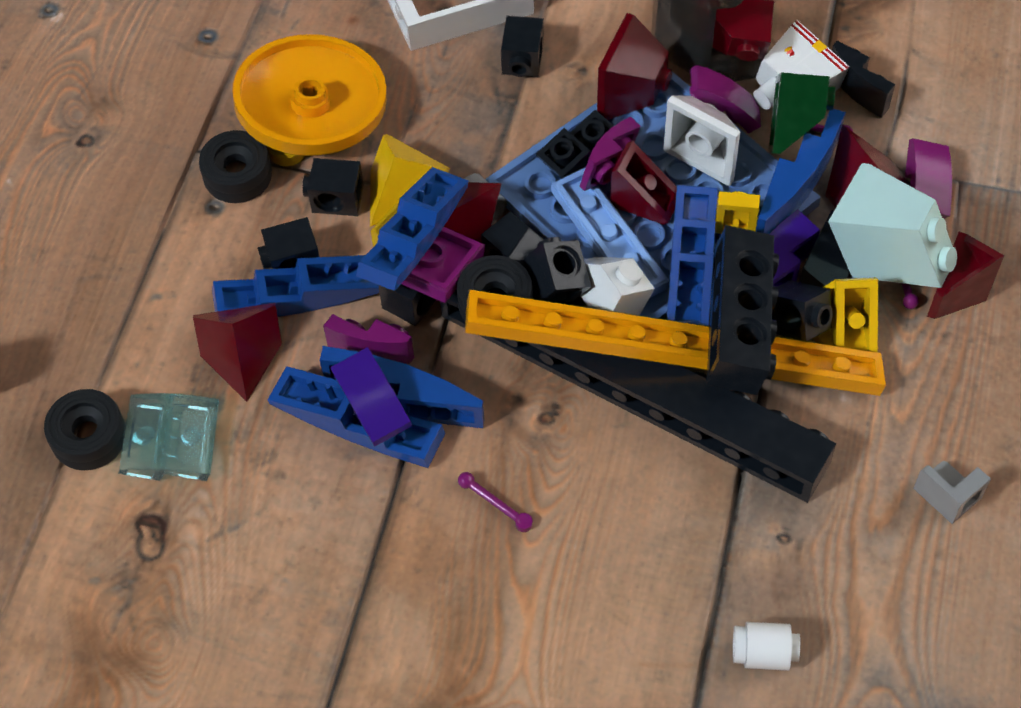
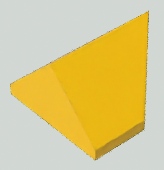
M388 134L383 135L371 168L370 227L376 225L396 204H399V199L432 167L449 173L450 168Z
M878 278L834 279L823 287L830 289L831 308L833 310L832 328L812 339L818 344L878 353Z

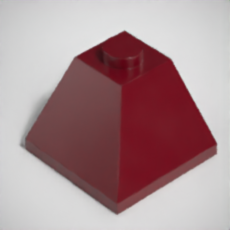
M695 0L687 27V34L725 55L736 56L740 60L754 61L763 59L771 43L774 1Z
M626 13L598 68L597 111L607 120L654 105L659 92H666L672 77V69L668 68L669 52L633 14Z

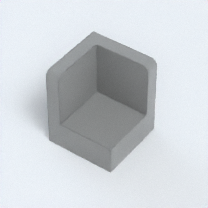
M942 461L934 469L926 465L920 470L913 489L953 524L982 499L991 478L979 467L973 470L967 477H964L947 461Z

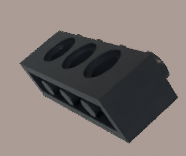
M725 225L717 242L713 259L706 385L757 395L765 379L771 380L774 375L776 355L771 354V345L777 332V320L772 319V311L777 302L778 287L773 286V278L779 264V254L774 253V235Z

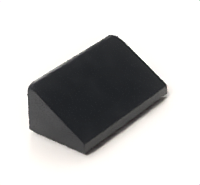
M831 210L803 266L800 277L801 283L824 287L834 279H847L850 273L828 222L834 210Z

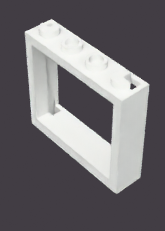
M388 0L410 51L505 23L506 16L525 17L534 14V0H474L421 17L412 0Z

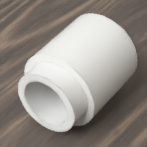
M746 622L745 626H734L733 663H742L744 668L789 671L791 661L799 662L800 634L792 633L791 624Z

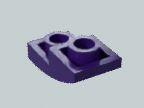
M368 347L330 367L374 447L412 426L404 408Z

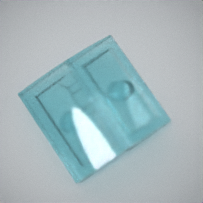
M169 393L131 395L118 474L161 481L164 474L207 481L211 473L219 399Z

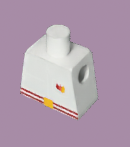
M797 20L763 58L756 76V80L761 86L754 91L753 96L760 107L763 109L771 108L774 101L776 76L781 72L830 76L829 86H835L836 90H838L842 85L849 66Z

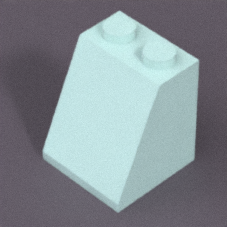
M862 163L828 221L853 278L877 277L878 281L941 288L949 272H952L956 266L957 251L952 246L946 230V221L941 216L936 200L870 164Z

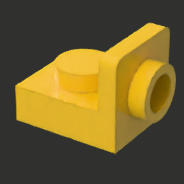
M719 191L715 233L722 234L725 225L756 231L760 195L747 194L740 191Z

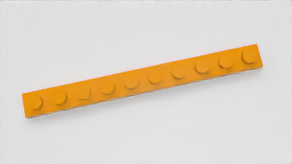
M476 290L469 291L465 333L707 370L708 326ZM775 337L771 345V354L776 355V367L772 380L880 396L886 387L881 353Z

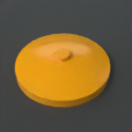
M294 35L269 42L255 50L243 61L233 81L234 110L243 128L254 139L265 146L294 155H325L354 146L375 130L383 118L386 108V81L377 62L360 47L348 41L326 35Z

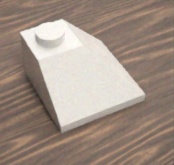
M672 95L667 100L663 151L730 187L735 176L740 140L739 129L725 113L719 111L712 104L704 103L693 96Z

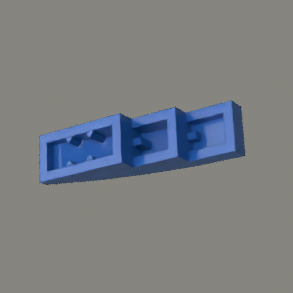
M836 109L829 110L821 137L805 133L795 162L779 158L758 217L756 232L770 234L809 197L829 164L840 137L846 112Z
M432 167L399 199L397 213L379 230L377 244L359 261L356 276L395 291L431 247L465 193L469 181Z
M677 185L667 320L709 327L718 188Z
M365 255L297 258L295 268L255 270L254 279L213 281L212 295L215 312L275 303L277 315L281 317L358 300L379 293L378 284L356 276L358 263Z
M323 346L320 356L323 376L335 379L330 367L358 353V351ZM373 355L407 415L439 424L474 428L484 427L483 400L430 373L404 363Z
M286 366L268 398L270 405L306 423L350 442L425 468H429L446 434L442 424L407 415L412 423L410 428L374 447L336 379Z

